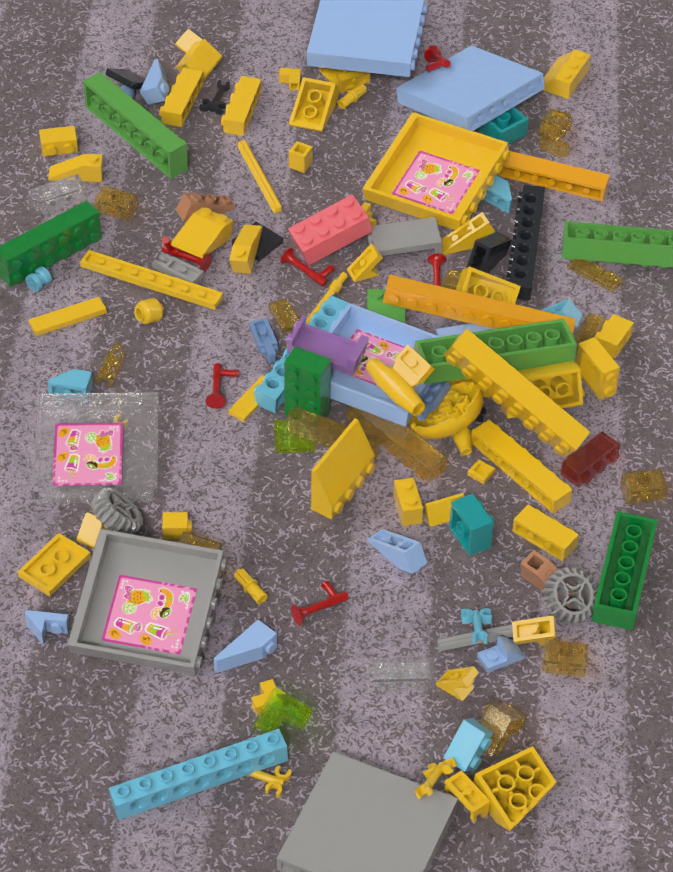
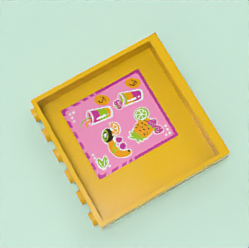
M412 112L362 188L364 199L420 219L435 217L438 225L456 230L468 222L471 215L477 211L478 204L485 198L487 189L493 185L494 178L501 172L504 162L508 161L510 157L508 142Z

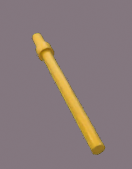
M342 272L337 280L330 284L327 293L306 319L307 325L310 323L313 314L320 310L322 303L327 301L331 295L334 296L335 293L341 290L342 284L348 277L345 272Z

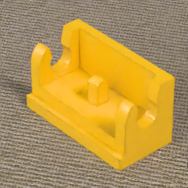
M463 771L444 781V791L449 794L452 792L470 811V819L474 823L479 814L482 818L488 815L491 801Z

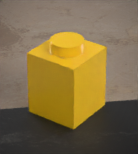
M296 141L289 150V168L305 173L313 163V147Z
M163 512V540L188 541V533H192V520H188V512Z

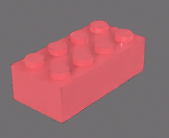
M352 194L288 228L294 245L306 263L311 265L373 232L369 217Z

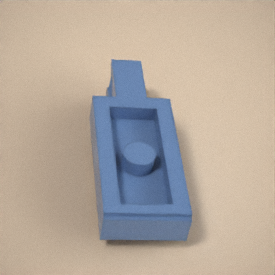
M268 319L249 322V329L261 355L266 354L268 363L276 362L278 342Z
M448 381L432 383L429 386V390L421 398L425 404V409L417 416L419 421L425 420L431 411L438 408L451 388Z

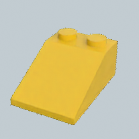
M303 77L289 125L323 132L335 109L340 93L336 83Z
M202 207L191 215L172 240L171 246L203 258L204 255L210 254L231 239L234 220L224 214H218L209 208Z
M467 267L462 269L456 290L515 304L521 286L475 268Z

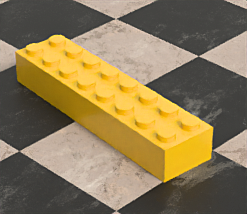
M467 328L443 354L450 365L457 366L466 378L475 381L480 390L488 392L494 402L506 407L507 412L511 416L519 418L525 428L537 433L538 438L542 442L550 444L554 452L559 456L566 457L576 451L589 435V430Z

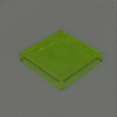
M304 419L273 420L275 453L315 452L313 425L305 423Z

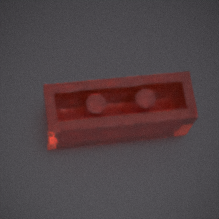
M603 431L562 462L561 476L578 488L584 483L588 484L594 475L602 473L608 464L617 461L620 455V444Z

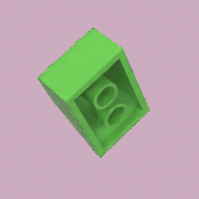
M367 289V310L405 323L406 308L383 303L386 289Z

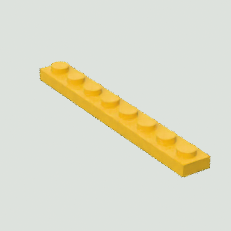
M88 250L80 261V267L216 310L223 299V292Z

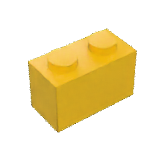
M74 126L39 130L43 156L78 152Z
M613 314L609 320L604 322L601 332L598 331L595 338L611 357L616 358L632 336L634 322Z
M414 477L394 480L393 497L402 526L421 524L423 506Z

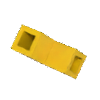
M280 68L279 83H289V90H299L301 69Z
M273 679L261 682V695L251 697L255 714L259 715L282 708V699Z

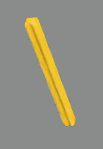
M239 141L238 149L274 213L281 212L282 205L247 141Z

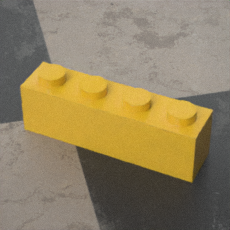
M183 67L181 73L177 75L175 85L173 84L170 94L166 96L164 106L160 108L159 116H161L163 124L177 127L183 126L204 84L203 71Z
M241 76L239 82H236L235 92L231 94L230 104L226 106V114L221 118L224 133L244 136L262 92L261 79Z

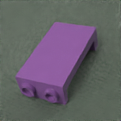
M302 315L300 321L295 322L293 333H289L287 336V353H291L294 347L330 358L332 369L353 376L366 352L369 337L361 335L358 342L307 325V316Z

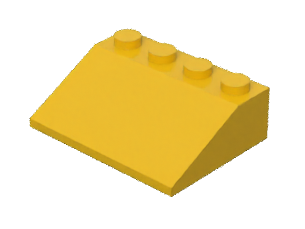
M354 418L311 470V510L330 519H333L336 514L341 513L346 501H350L353 498L355 490L363 486L367 475H371L376 467V464H374V452L358 419Z

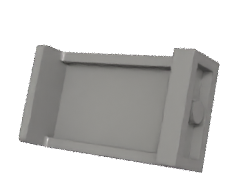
M435 217L372 226L373 232L367 234L368 244L375 245L382 256L433 249L434 254H442V241Z

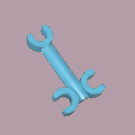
M484 608L480 611L461 609L462 624L473 622L474 625L472 644H476V640H483L484 644H487L488 633L483 631L482 623H492L491 609Z

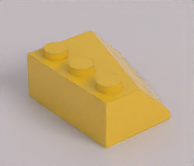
M533 746L476 773L473 783L491 801L488 811L498 825L508 831H511L557 783Z

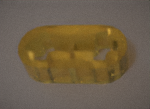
M546 134L539 138L540 149L559 158L569 156L570 145L567 142Z

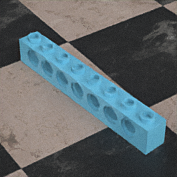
M331 295L327 301L322 303L320 310L313 314L308 325L328 332L332 322L338 319L340 311L345 309L349 303ZM287 349L284 351L283 357L275 362L272 371L265 375L263 382L257 385L254 390L255 402L259 403V407L276 413L284 403V362L290 354L287 353Z
M276 729L110 787L111 803L118 820L244 777L255 771H261L288 761L287 745L280 730Z

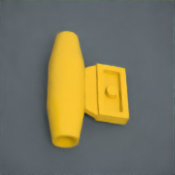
M407 345L395 358L396 361L393 368L377 358L371 359L366 365V370L376 385L396 405L414 416L420 415L425 409V404L413 387L423 384L435 368L410 345Z

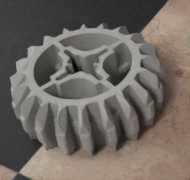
M103 488L91 501L93 514L96 515V519L101 522V525L106 527V530L135 535L143 525L142 513L138 510V506H135L128 496L123 495L122 492H118L116 489Z
M565 567L562 570H556L554 574L548 576L549 580L544 582L547 588L542 590V593L546 594L542 601H547L548 603L544 609L550 608L552 611L549 616L557 615L556 621L563 619L564 624L570 622L571 624H576L578 621H585L586 617L588 618L592 615L591 611H593V603H595L596 599L594 595L597 594V590L592 588L595 583L588 581L590 576H583L584 571L580 570L577 572V569L574 567L570 570L568 567ZM563 580L571 581L576 585L571 586L568 583H565ZM570 592H572V597H570L571 599L567 600L569 598L568 595L570 594ZM569 605L572 609L575 608L577 612L569 611L564 606Z

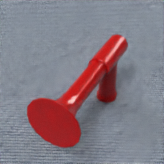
M432 45L426 48L424 58L427 62L432 63L426 65L428 73L442 66L446 68L450 66L451 62L441 56V51L437 46Z
M168 236L162 238V243L164 244L162 252L194 262L204 272L210 267V254L200 258L171 246Z
M289 248L284 252L280 260L281 264L286 262L293 264L322 287L328 282L325 277L335 271L332 265H328L327 268L318 274L294 256L293 248Z
M439 253L431 254L427 258V262L433 265V285L441 286L440 269L441 265L447 261L446 257Z
M220 363L213 365V391L205 400L208 407L220 409L225 405L226 399L220 394L221 376L238 378L239 369H222Z
M325 581L321 587L330 597L304 608L292 605V617L301 626L306 616L347 601L349 599L347 592L344 591L338 594L330 585V582Z

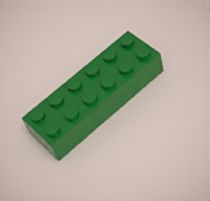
M86 200L0 245V278L8 286L12 287L25 280L29 274H34L37 268L41 266L44 268L51 267L53 264L68 258L77 251L83 250L92 243L98 242L102 239L100 212Z
M617 511L591 622L633 631L654 542L657 519Z

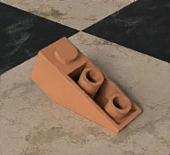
M193 192L183 193L176 212L183 221H188L191 215L202 207L209 208L218 214L228 212L236 207L226 195L218 196Z
M535 550L520 564L521 577L541 591L547 588L544 582L549 580L548 576L558 570L550 560ZM563 580L565 583L574 586L570 581ZM570 592V594L568 595L569 598L567 600L571 599L570 597H572V592ZM569 605L564 606L568 610L572 609Z

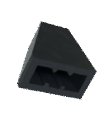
M496 231L475 240L467 267L489 273L507 255L512 239Z

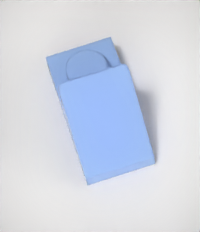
M26 610L27 627L42 644H44L47 631L54 634H68L69 618L67 614Z
M498 636L497 645L478 652L477 658L488 673L525 659V655L513 640Z

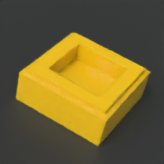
M479 459L468 470L467 475L485 484L495 473L496 468Z

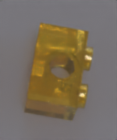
M551 109L541 121L538 136L559 141L572 127L571 114Z
M105 185L94 199L95 209L101 214L126 221L130 220L138 208L136 194Z
M661 469L622 474L620 484L626 505L666 499L668 486Z
M545 639L542 672L585 677L589 644Z

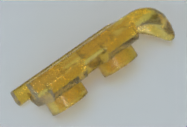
M118 342L112 346L105 356L93 382L97 385L100 379L109 381L108 387H112L124 358L122 348ZM115 349L119 350L120 358L112 354Z

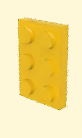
M58 533L17 572L18 577L50 597L91 558V552Z

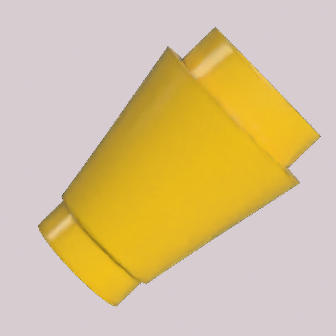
M468 427L452 435L462 456L472 453L471 430Z

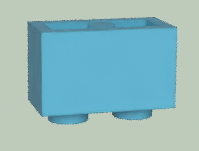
M473 718L464 719L443 758L446 760L454 758L457 767L464 772L476 770L482 761L480 758L482 753L492 743L491 737L494 732Z

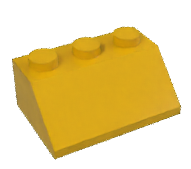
M575 49L558 57L544 76L545 89L543 91L569 99L589 71L591 54Z

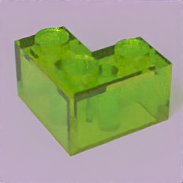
M275 687L270 692L251 729L260 734H265L278 729L283 721L300 731L304 729L314 709Z

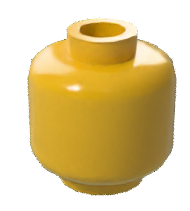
M155 298L141 300L135 307V317L142 324L158 322L163 316L164 307Z

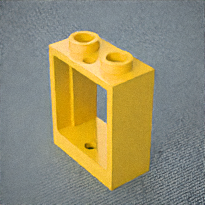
M595 337L578 343L576 364L581 368V378L599 400L613 396L617 390L619 365Z

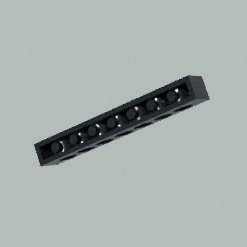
M523 185V192H519L518 202L521 204H517L516 215L519 216H515L514 227H517V229L514 228L513 239L516 241H512L511 252H514V254H510L509 265H512V267L508 266L507 278H510V280L506 279V281L521 286L517 299H531L545 187Z

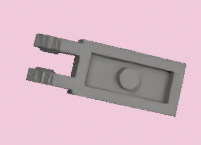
M164 253L159 256V260L152 262L155 270L197 284L204 277L203 270Z

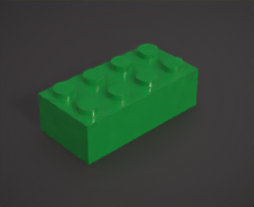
M294 347L284 362V416L292 420L296 419L304 422L309 426L320 428L330 413L331 359Z

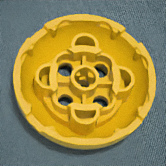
M473 381L453 383L436 410L431 411L427 418L421 421L418 420L417 416L413 415L409 424L416 434L425 439L437 440L455 435L468 427L480 414L483 407L482 390Z

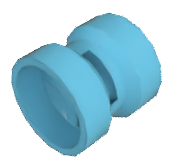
M41 266L35 270L34 274L31 273L26 276L25 280L30 289L38 292L42 289L43 285H47L52 281V277L49 271Z

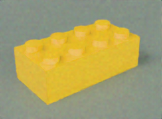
M574 360L518 370L519 373L561 408L583 405L581 368ZM501 404V410L505 414V416L507 418H513V416H511L507 412V408Z

